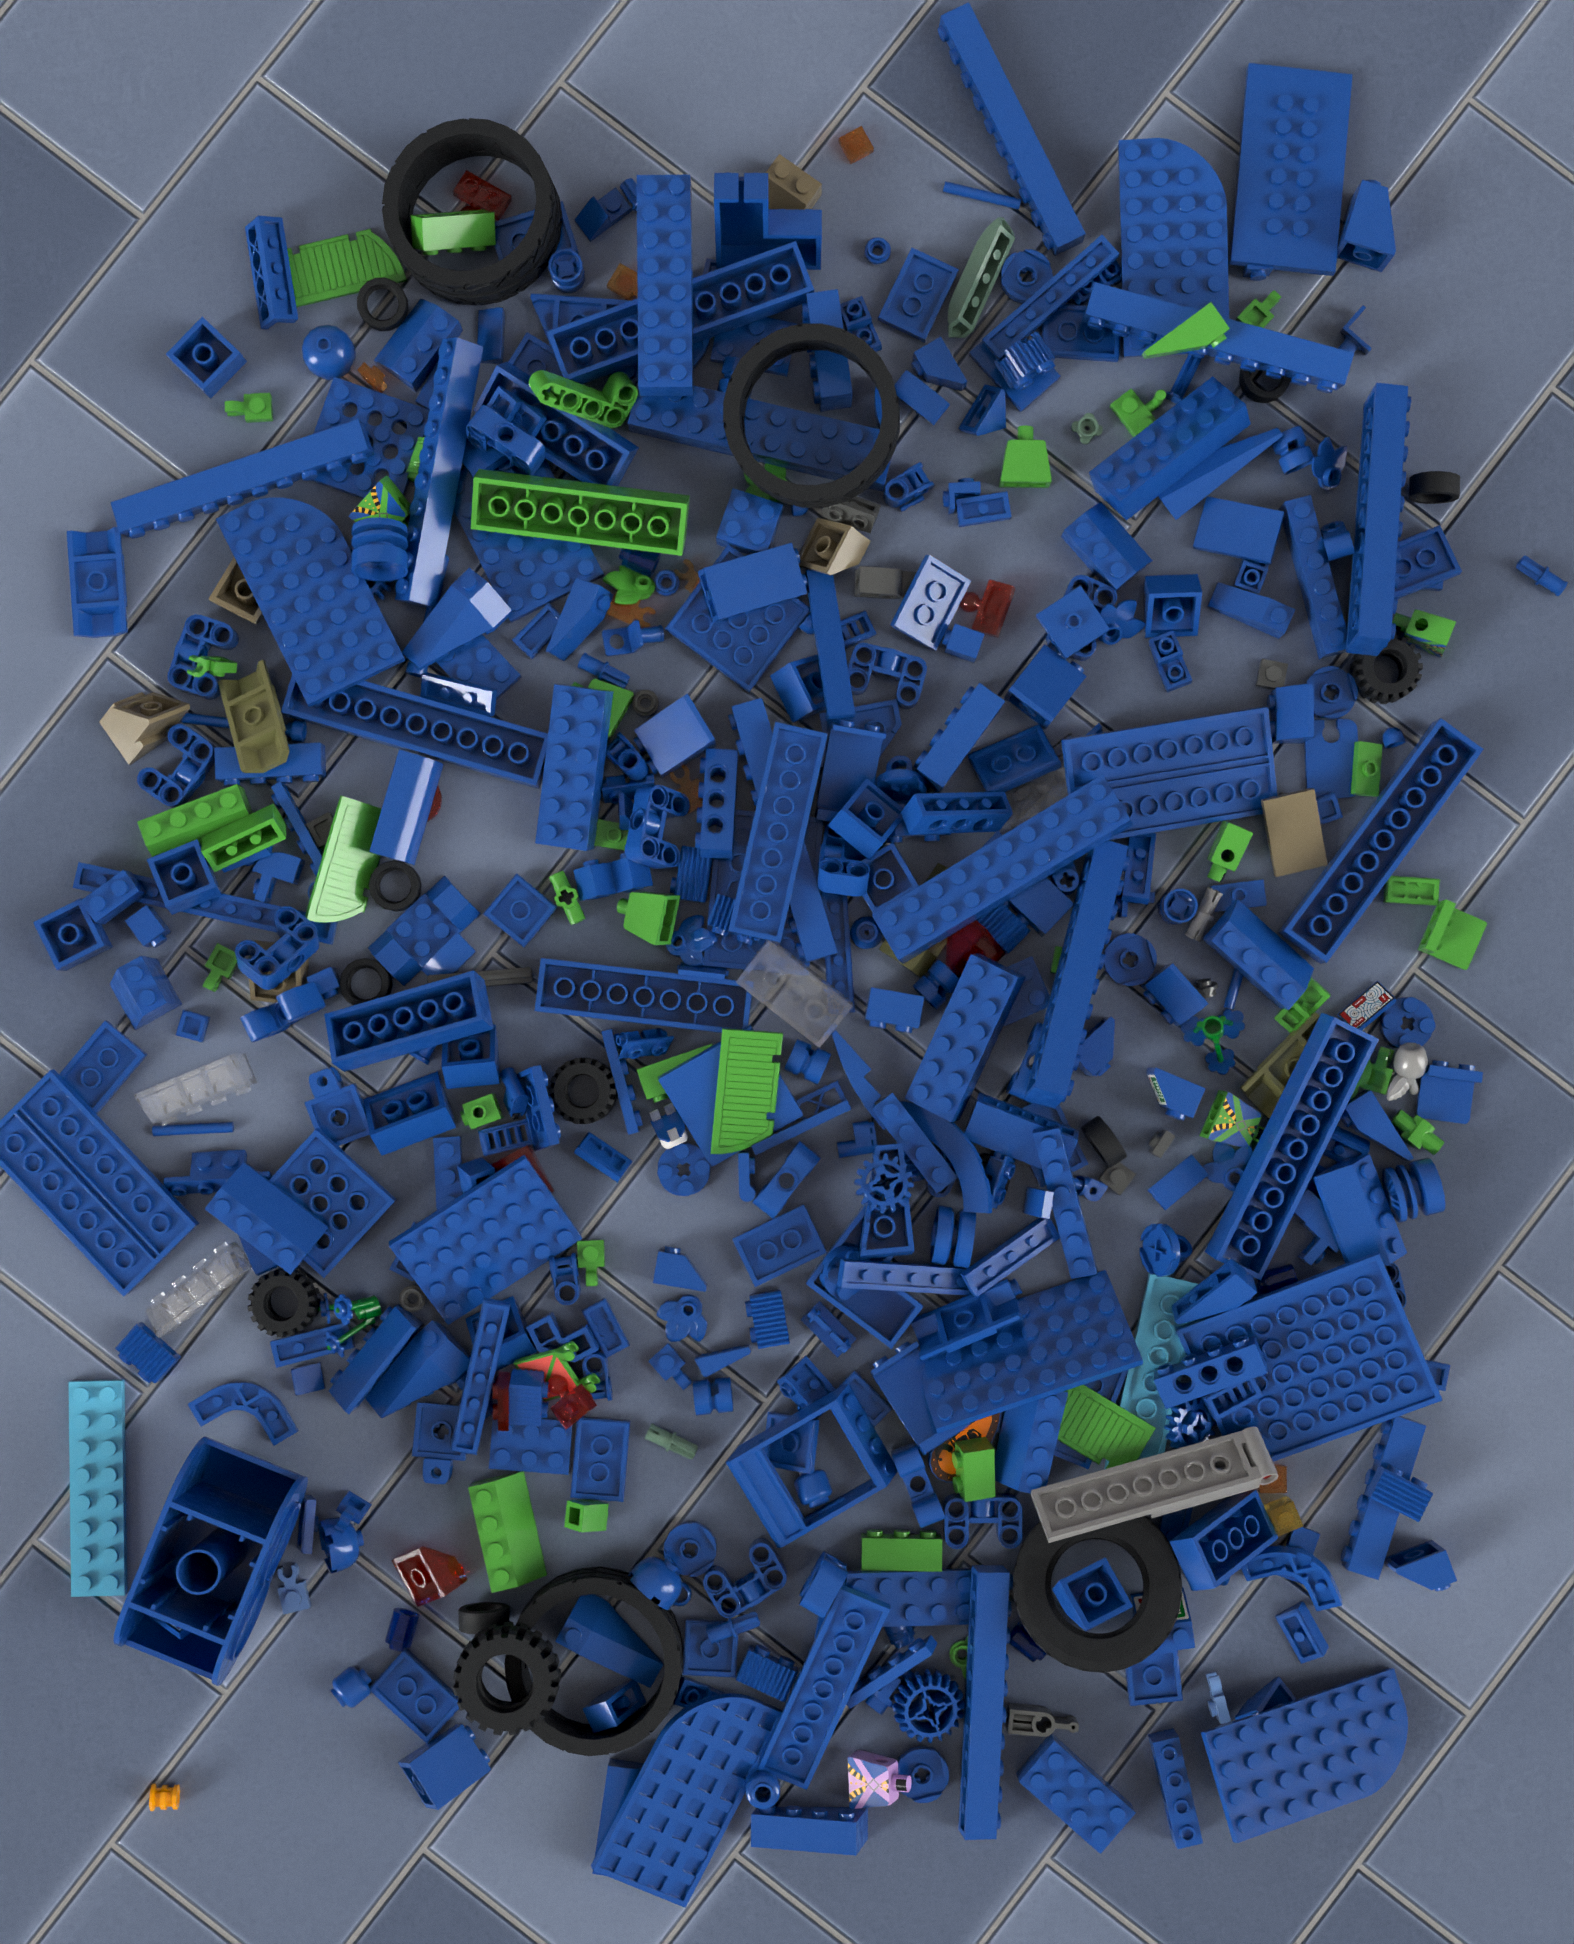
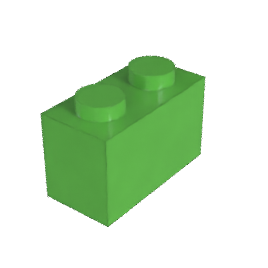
M986 1437L956 1441L955 1452L952 1453V1462L956 1469V1476L953 1477L955 1492L960 1494L964 1502L995 1497L994 1447Z

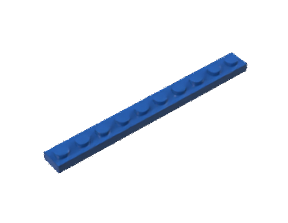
M78 862L73 888L93 892L121 871ZM134 874L147 892L136 902L166 908L155 879ZM222 894L181 912L277 933L274 914L282 906ZM297 910L303 916H305L306 912ZM311 921L317 927L319 942L333 945L338 921L327 923Z

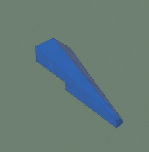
M1276 427L1239 442L1222 446L1158 497L1175 520H1177L1281 438L1283 434Z

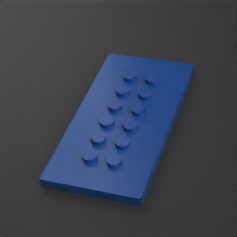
M1255 63L1248 64L1229 265L1246 267L1248 264L1274 267L1273 270L1334 276L1337 262L1353 74Z
M1266 706L1061 739L1068 795L1103 774L1133 823L1131 827L1109 840L1263 814L1261 799L1278 796L1269 708Z
M54 1069L50 1070L0 1120V1166L123 1297L128 1295L199 1224L189 1211Z

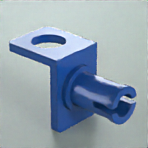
M1364 305L1340 331L1344 335L1345 340L1338 349L1353 353L1356 350H1361L1365 355L1372 349L1349 329L1366 307Z
M634 620L628 627L603 630L602 638L606 656L631 654L637 652L643 646V643L663 642V627L658 625L640 628L639 620ZM612 635L622 637L624 641L622 648L615 649L610 645V637Z

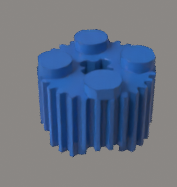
M1038 331L1030 334L1031 340L1027 342L1019 340L1004 351L1006 355L1004 359H996L994 361L995 366L1011 389L1015 388L1022 391L1034 383L1032 380L1034 376L1040 373L1045 375L1055 367L1053 363L1055 357Z

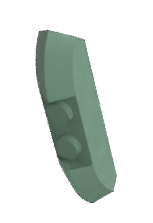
M1003 217L995 219L978 239L952 295L947 322L949 338H965L973 332L1015 240V235Z

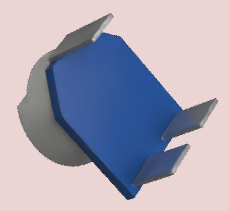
M673 1103L664 1106L667 1114L660 1116L658 1109L649 1112L652 1119L650 1122L661 1145L666 1149L686 1142L688 1138L686 1127L679 1113L675 1110Z

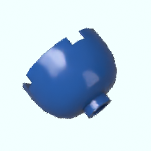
M328 324L317 326L310 330L303 340V361L314 375L325 380H333L334 377L341 378L350 371V367L356 358L355 346L348 334L337 326Z
M339 1517L321 1520L318 1526L321 1549L324 1550L327 1557L324 1560L330 1574L352 1566L359 1557V1547L364 1546L361 1530L356 1531L351 1522L343 1533L334 1528L340 1519Z
M658 1557L643 1559L628 1574V1576L632 1577L630 1579L631 1582L641 1593L650 1600L652 1598L659 1599L660 1603L658 1606L665 1610H669L681 1594L682 1581L676 1572L679 1567L668 1557L665 1560Z

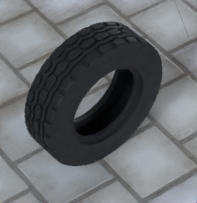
M1146 1516L1048 1543L1040 1521L1028 1534L1020 1548L1014 1567L1013 1591L1015 1605L1022 1624L1033 1641L1045 1653L1066 1666L1087 1672L1105 1673L1123 1670L1142 1662L1161 1646L1170 1634L1178 1617L1182 1600V1579L1173 1548L1161 1530ZM1101 1539L1113 1542L1124 1548L1134 1558L1141 1571L1143 1597L1140 1607L1127 1624L1115 1631L1089 1633L1080 1630L1063 1618L1054 1603L1051 1592V1578L1054 1567L1067 1549L1081 1541Z

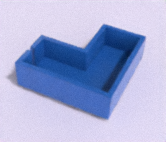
M714 173L716 270L794 241L797 242L806 269L821 270L822 210L769 209L768 173H744V177H739V173Z
M864 1204L805 1282L810 1288L892 1349L924 1307L920 1301L908 1292L861 1289L849 1299L841 1300L839 1297L831 1295L822 1286L819 1278L820 1273L822 1274L824 1266L822 1263L824 1258L833 1249L843 1245L860 1248L866 1204ZM894 1256L869 1259L870 1261L890 1262Z

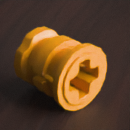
M152 1783L149 1794L150 1811H154L156 1807H160L161 1810H167L168 1807L177 1810L180 1802V1785L177 1784L173 1787L162 1785V1787L157 1788L156 1783Z

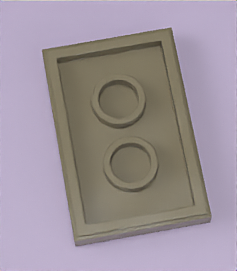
M1314 788L1261 799L1274 876L1280 877L1328 865Z

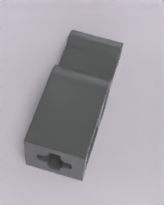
M860 566L855 570L854 597L904 598L916 572L894 568Z
M1007 1703L1005 1727L1008 1734L1047 1737L1055 1729H1066L1071 1733L1078 1732L1079 1730L1078 1721L1072 1715L1057 1717L1053 1716L1050 1709L1045 1706ZM1042 1717L1049 1718L1048 1721H1044L1043 1726L1036 1724V1721H1041Z

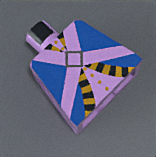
M857 1750L848 1756L849 1809L888 1806L898 1799L899 1792H910L912 1785L911 1776L898 1774V1762L896 1759L863 1750Z

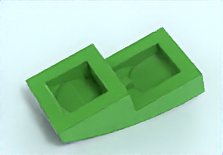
M1311 977L1306 991L1289 1010L1281 1009L1274 1019L1290 1033L1293 1030L1296 1031L1331 994Z

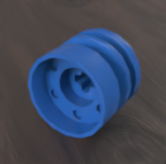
M381 517L362 519L353 524L351 528L353 536L351 544L354 548L351 554V571L353 575L361 579L377 582L399 580L407 575L408 554L405 550L408 547V528L405 524L394 519Z
M1430 1158L1411 1161L1409 1164V1174L1401 1164L1396 1165L1395 1170L1392 1167L1383 1169V1190L1393 1217L1397 1222H1405L1407 1215L1412 1220L1416 1219L1418 1216V1206L1426 1216L1444 1212L1445 1195L1436 1166Z

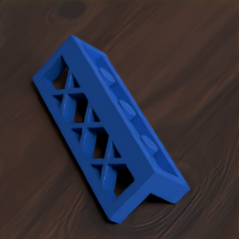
M258 215L245 226L260 327L261 329H269L277 322L295 323L298 320L283 219L281 217Z
M838 1081L797 1099L796 1102L799 1107L801 1103L806 1101L817 1104L814 1115L809 1118L802 1116L800 1117L803 1119L796 1124L793 1121L790 1127L786 1129L780 1128L778 1130L780 1132L752 1145L751 1147L755 1155L851 1110ZM833 1088L836 1089L842 1101L834 1106L821 1103L824 1093ZM821 1094L818 1102L812 1100V1098ZM820 1106H823V1107H826V1108H827V1109H825V1110H823V1111H821V1112L818 1113V1110H819V1107H820Z

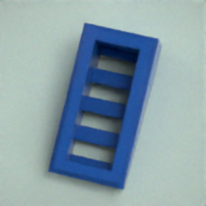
M866 610L840 620L845 649L877 634ZM857 621L860 622L865 633H860L856 624ZM848 625L850 626L855 636L853 638H851V635L846 627Z
M527 1119L478 1130L484 1156L532 1145ZM521 1125L525 1126L528 1140L523 1141L520 1130ZM513 1127L517 1143L514 1144L512 1143L509 1128ZM503 1130L506 1146H502L498 1131ZM489 1133H493L496 1146L494 1149H491Z
M741 1345L701 1354L694 1359L703 1377H708L749 1355L751 1347L750 1345Z
M1255 1378L1202 1396L1201 1398L1212 1418L1218 1421L1262 1397L1263 1394ZM1244 1382H1247L1252 1392L1247 1395L1242 1385ZM1237 1387L1242 1398L1237 1399L1232 1389ZM1226 1392L1232 1401L1228 1404L1223 1396ZM1218 1398L1222 1407L1217 1408L1213 1399Z

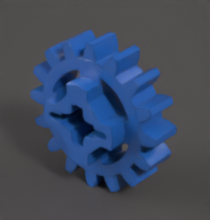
M886 1153L883 1155L882 1160H879L877 1155H873V1163L865 1160L863 1162L865 1170L858 1169L856 1172L861 1176V1179H855L854 1181L855 1185L860 1186V1189L855 1194L864 1196L861 1204L864 1205L869 1202L871 1204L870 1211L880 1207V1214H884L886 1208L889 1207L893 1213L896 1211L895 1204H898L900 1207L905 1205L903 1197L910 1199L912 1194L907 1189L913 1188L914 1183L908 1182L907 1179L913 1174L912 1172L905 1173L904 1169L907 1164L905 1162L898 1165L897 1156L890 1161ZM885 1166L894 1169L897 1173L893 1174L887 1171ZM873 1170L875 1178L866 1184L867 1175ZM881 1178L884 1181H892L888 1185L887 1190L883 1186H876ZM902 1183L901 1192L895 1198L893 1190L895 1186ZM871 1194H877L881 1196L883 1201H879L873 1198Z
M1200 1397L1179 1404L1177 1407H1171L1172 1415H1166V1418L1170 1421L1169 1424L1164 1426V1429L1169 1430L1165 1438L1171 1441V1448L1179 1449L1209 1440V1435H1215V1432L1211 1429L1217 1423L1212 1420V1416Z

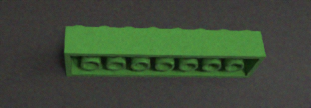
M478 469L473 480L471 529L682 556L685 548L690 495Z

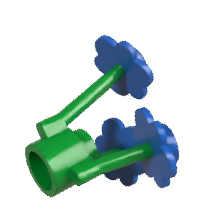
M1225 1009L1223 1015L1209 1016L1199 1020L1196 1016H1192L1189 1021L1181 1025L1180 1029L1185 1034L1183 1038L1186 1042L1192 1041L1193 1045L1201 1046L1205 1039L1213 1040L1214 1052L1208 1053L1205 1056L1206 1063L1209 1064L1208 1069L1211 1072L1217 1071V1073L1225 1075L1229 1072V1068L1235 1066L1233 1050H1223L1219 1039L1225 1035L1231 1039H1236L1240 1031L1245 1029V1023L1242 1022L1244 1015L1241 1011L1236 1010L1232 1012L1230 1009Z
M324 1293V1300L319 1301L320 1307H318V1311L321 1313V1317H327L328 1324L331 1323L330 1310H334L336 1317L341 1319L343 1325H348L350 1319L353 1318L351 1310L355 1311L359 1320H364L338 1339L330 1330L326 1331L327 1340L325 1343L327 1349L333 1354L337 1352L343 1358L345 1356L344 1349L340 1344L366 1326L375 1324L374 1317L381 1315V1307L375 1295L351 1301L344 1294H340L339 1298L335 1299L334 1304H329L327 1293Z

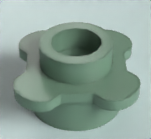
M1086 413L1079 421H1074L1071 426L1072 431L1079 435L1082 444L1090 443L1094 436H1100L1103 431L1102 426L1098 425L1092 413Z

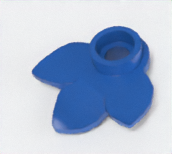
M1325 437L1320 443L1318 456L1313 457L1311 466L1313 475L1317 478L1320 488L1325 490L1339 485L1341 471L1345 466L1347 457V446H1341L1334 450L1330 437Z
M1124 600L1116 607L1108 603L1101 609L1100 615L1110 628V631L1100 636V641L1112 645L1119 642L1121 638L1133 637L1146 625L1145 622L1134 618L1137 606L1136 600Z
M694 915L686 918L681 923L679 929L673 932L671 945H666V948L673 956L681 957L686 965L696 967L704 965L702 952L713 946L718 938L711 931L703 928L704 917L702 915ZM678 939H682V944L675 946V942Z
M1216 1142L1212 1156L1214 1162L1203 1165V1168L1209 1174L1207 1178L1214 1183H1222L1230 1191H1235L1253 1154L1252 1148L1250 1146L1248 1148L1240 1147L1235 1151L1226 1143ZM1232 1173H1237L1239 1176V1180L1236 1183L1230 1181Z
M684 1295L678 1301H666L660 1306L657 1316L667 1321L665 1333L670 1342L680 1341L687 1335H690L698 1342L704 1338L707 1330V1321L701 1314L703 1309L702 1303L696 1296ZM689 1305L693 1308V1311L687 1312L684 1307Z

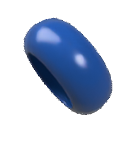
M682 1582V1588L686 1590L687 1597L681 1601L677 1600L673 1604L675 1606H684L691 1600L692 1591L685 1582Z

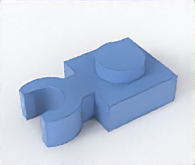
M297 1563L291 1565L292 1575H286L283 1566L277 1570L278 1578L284 1582V1585L278 1588L284 1615L309 1609L312 1606L306 1580L299 1582L297 1580L300 1572Z
M1216 1671L1206 1674V1679L1212 1699L1207 1701L1212 1717L1216 1716L1220 1724L1231 1722L1219 1675H1217Z

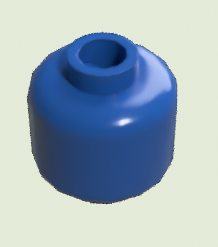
M820 1469L814 1470L813 1474L798 1472L800 1477L794 1481L793 1485L802 1505H809L810 1509L827 1503L829 1501L828 1497L832 1494V1487L826 1472Z
M350 1666L333 1679V1689L330 1691L342 1707L347 1705L353 1708L370 1695L371 1689L368 1684L372 1680L363 1668L358 1671L355 1667Z
M757 1770L753 1773L746 1784V1797L749 1803L758 1809H768L774 1806L780 1797V1781L777 1776L765 1770Z

